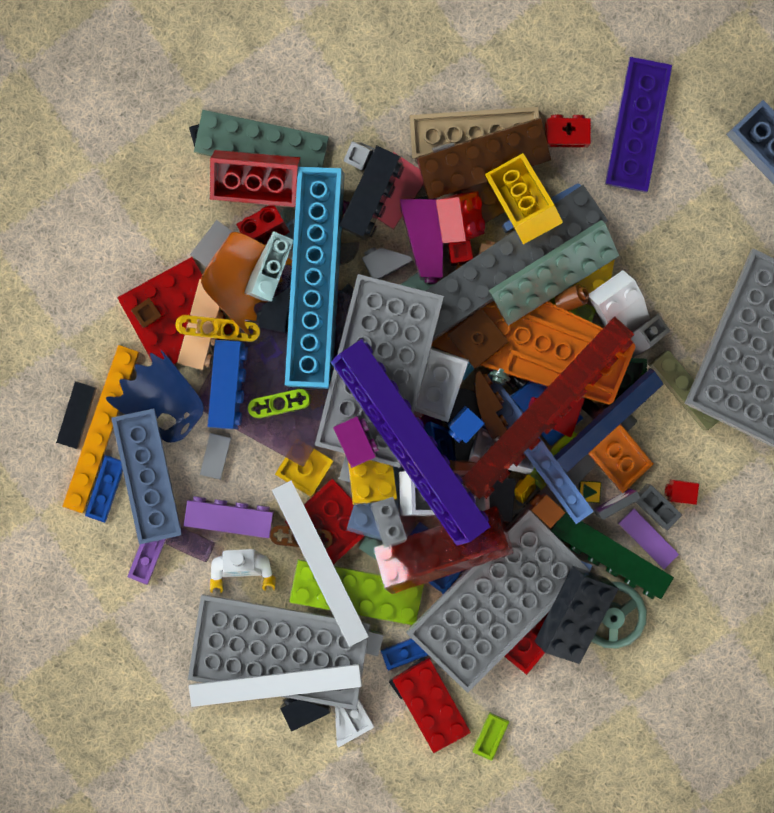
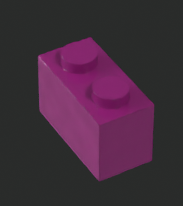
M360 415L333 427L351 468L377 456L376 451L379 448L375 439H370L367 433L370 428L365 418L361 419Z

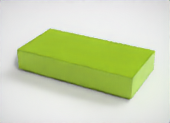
M489 712L472 752L492 761L507 729L509 720Z

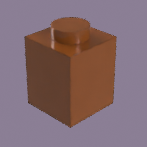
M545 493L542 495L538 494L530 502L532 506L529 509L549 528L566 513Z

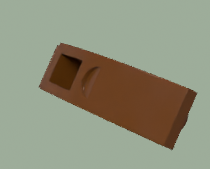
M478 371L475 383L476 397L482 420L485 423L484 425L492 440L501 437L511 454L519 450L517 445L520 442L514 433L509 434L505 428L508 426V423L503 415L498 416L496 414L503 409L501 404L504 403V400L498 391L494 393L490 388V385L493 383L487 373L482 375Z

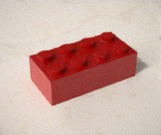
M214 150L210 157V200L296 207L297 176L301 157Z

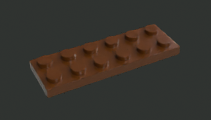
M536 118L416 157L427 197L431 200L488 181L485 176L486 173L524 153L531 167L551 161V156L541 118Z

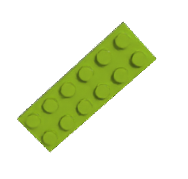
M298 559L289 602L330 610L307 561ZM334 566L358 615L413 625L417 621L424 583Z

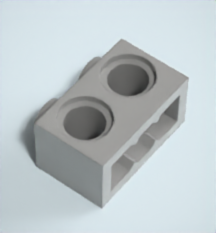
M391 497L372 503L371 509L384 549L405 542L407 537L394 498Z

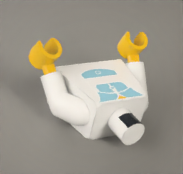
M254 549L223 551L222 556L214 558L211 564L212 579L210 580V592L213 593L214 588H220V593L223 592L222 577L263 576L262 589L266 591L267 585L275 590L276 577L272 575L268 557Z

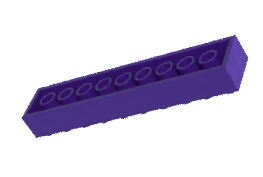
M360 339L338 354L331 361V364L456 546L471 542L490 528L487 515L478 509L474 496L465 490L461 477L450 468L448 458L444 454L441 455L436 448L437 443L432 436H428L421 419L415 417L412 413L410 403L401 397L397 384L388 378L384 365L373 356L371 346Z

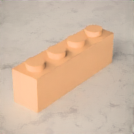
M199 279L190 315L223 319L224 313L221 312V308L205 292L201 279ZM206 321L203 324V331L205 333L212 331L213 325L210 321ZM188 322L187 328H197V324ZM185 335L177 363L200 370L210 367L213 357L210 354L211 347L215 345V340L218 338Z

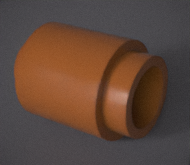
M576 284L556 295L555 303L558 308L571 311L587 304L589 298L588 290L586 287Z

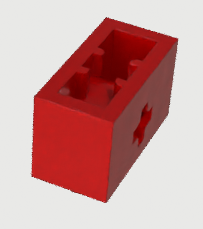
M561 114L551 115V118H547L545 122V136L548 147L588 148L591 144V118H585V115H573L572 118H564V115ZM566 126L569 127V130H573L570 135L563 131Z

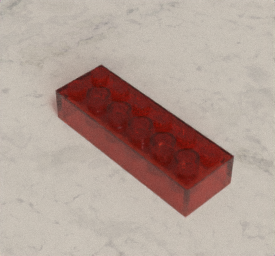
M495 506L483 511L487 515L488 523L491 527L469 543L456 546L443 525L407 536V540L403 543L385 549L383 545L375 547L374 550L384 588L389 593L394 594L514 554L503 515L498 507Z

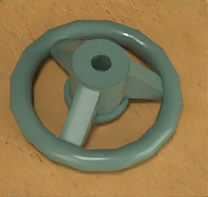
M612 582L620 591L628 594L632 599L622 605L616 602L611 603L602 620V623L609 628V640L595 634L592 642L603 648L619 649L631 645L641 636L646 626L647 609L643 598L633 587L622 582ZM637 607L638 623L634 631L627 637L618 640V628L624 624L626 615Z

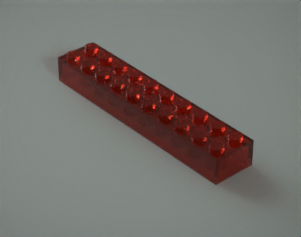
M614 316L462 478L463 484L477 498L481 499L484 497L487 499L495 491L492 486L498 480L502 483L510 475L508 469L513 464L517 467L526 458L523 453L528 448L532 451L541 442L539 436L543 432L548 434L556 426L554 422L558 416L563 418L572 409L570 406L572 401L578 402L588 392L585 389L588 384L593 387L603 376L601 371L604 368L609 370L619 359L616 355L619 352L624 354L634 343L631 339L635 334Z

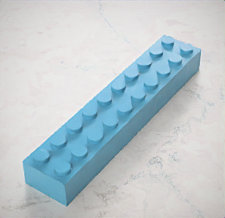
M298 167L285 385L288 387L329 389L333 374L331 361L334 359L342 232V228L339 225L343 215L345 173L342 168Z

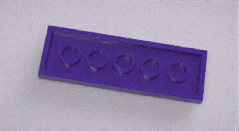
M634 57L629 58L605 185L648 192L672 70L671 64Z

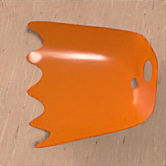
M231 232L201 276V284L210 298L245 333L250 335L244 322L245 319L256 321L255 304L268 301H262L244 292L251 273L266 245L242 233ZM287 258L285 265L292 266V260ZM280 277L278 283L283 281L282 277Z

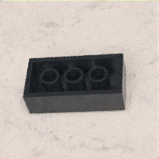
M376 145L339 225L344 231L366 241L369 237L372 238L377 229L375 225L378 217L382 218L386 210L384 203L387 197L391 198L394 193L395 179H400L405 167L403 166L401 156Z
M572 566L535 639V643L547 654L580 664L619 588L606 577Z

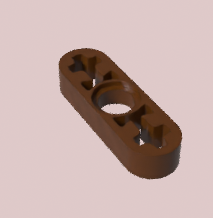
M277 525L271 530L270 539L274 544L299 547L293 533L291 536L292 542H288L289 537H283L279 541L278 537L274 536V533H277L279 529H282L284 534H290L289 525ZM315 528L319 537L321 533H324L325 537L329 538V541H326L324 544L325 549H327L333 541L331 532L326 529Z

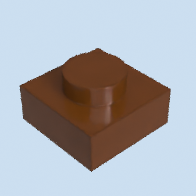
M150 298L131 310L143 328H146L162 317Z

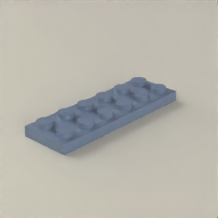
M155 409L113 417L112 423L139 545L182 535Z

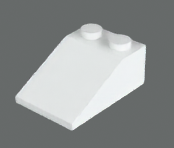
M623 270L589 293V299L606 330L624 338L650 319L643 294L636 281Z

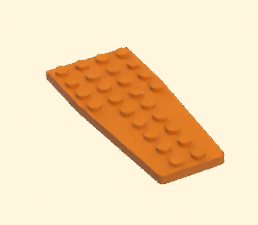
M458 264L456 270L462 265ZM495 301L482 308L509 343L480 366L497 371L501 368L504 369V373L510 376L606 405L614 402L635 350L633 342L567 310L565 311L563 308H558L548 301L509 326L502 317ZM463 322L434 340L431 347L466 359L447 336Z

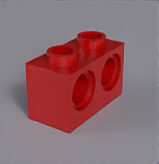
M275 205L265 206L260 211L245 217L236 224L240 233L264 245L267 244L273 232L281 235L290 233Z

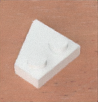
M358 699L356 710L335 706L336 742L338 747L374 728V724L360 699Z

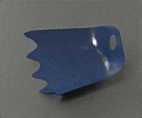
M161 350L164 359L150 353L152 365L143 366L135 364L136 379L133 381L120 379L123 395L119 397L109 396L106 397V400L125 415L149 409H155L157 419L162 413L171 415L176 419V424L168 430L160 427L159 429L162 440L167 443H173L184 439L202 417L204 407L193 387ZM188 412L189 416L185 419L184 414ZM189 423L187 431L181 434L184 426Z

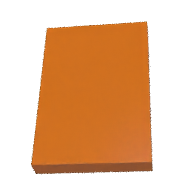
M621 424L588 453L622 493L654 464Z

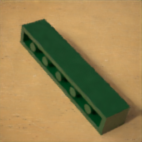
M567 512L549 528L561 542L565 541L570 544V550L579 555L581 552L589 556L587 560L597 566L600 563L607 567L605 571L615 577L620 574L626 578L624 582L631 587L636 588L638 585L643 588L642 593L651 599H654L655 596L662 599L674 579L673 576L586 523L580 521L575 524Z

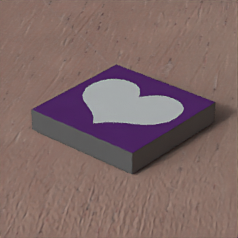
M628 489L624 493L594 508L593 511L597 517L606 519L638 501L641 497L637 491Z

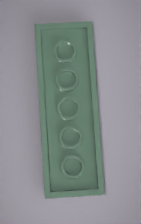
M202 110L194 153L212 156L214 150L301 157L300 167L323 168L329 136Z
M600 220L496 285L489 292L509 326L619 257V253L606 224Z

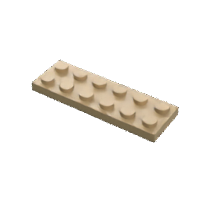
M538 107L410 115L412 159L433 152L432 148L452 142L456 145L539 118Z

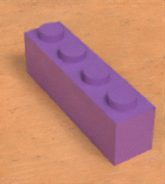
M193 496V500H187L184 526L270 538L274 511H269V506L257 505V509L248 508L249 504L236 502L234 506L227 505L226 500L215 499L213 503L206 502L205 497Z

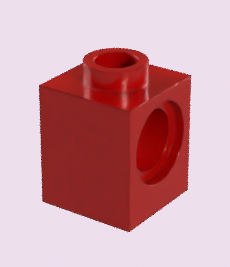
M470 240L448 243L451 266L466 264L473 259Z
M670 479L669 484L665 486V496H667L668 501L697 505L699 483Z

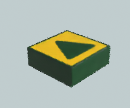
M584 480L579 482V492L587 503H600L601 482Z

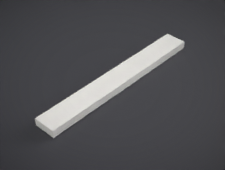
M292 481L273 489L272 492L348 646L350 647L368 638L369 636Z
M360 664L195 683L189 685L191 707L362 687Z

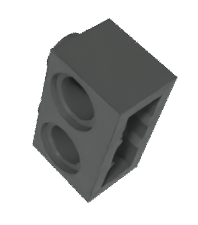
M646 484L638 492L641 498L636 503L663 529L668 531L682 516L651 484Z

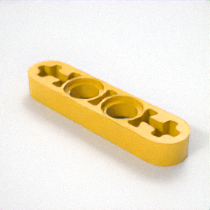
M182 315L176 320L177 331L184 335L251 342L255 341L260 334L258 325L248 321H244L247 329L250 326V329L253 330V334H250L249 337L246 333H239L240 327L230 319ZM188 319L189 323L197 324V328L188 327L186 330L185 327H182V323H185ZM206 321H210L213 325L210 333L203 331L202 326ZM227 323H230L233 326V333L227 336L224 334L223 328Z

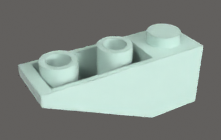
M277 232L272 233L251 273L244 292L245 294L262 301H272L292 247L293 239Z

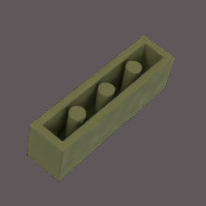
M669 350L662 352L648 364L703 430H709L719 422V420L684 404L694 379Z

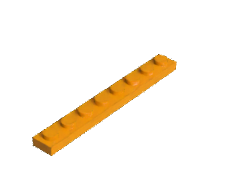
M121 345L117 347L62 507L82 514L86 509L114 428L112 418L117 417L119 410L114 408L106 400V397H119L123 395L119 380L131 379L140 353L138 351Z

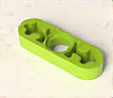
M296 389L253 399L249 403L248 411L255 418H265L301 410L310 405L311 396L303 389ZM299 393L302 396H306V400H303L302 405L299 402L291 403L293 407L290 408L288 395H290V399L298 398ZM281 397L285 400V407L277 410L274 407V401ZM267 400H269V407L272 412H269V409L266 408L262 409L261 414H259L253 408L257 407L256 403L258 402L262 406L268 405Z

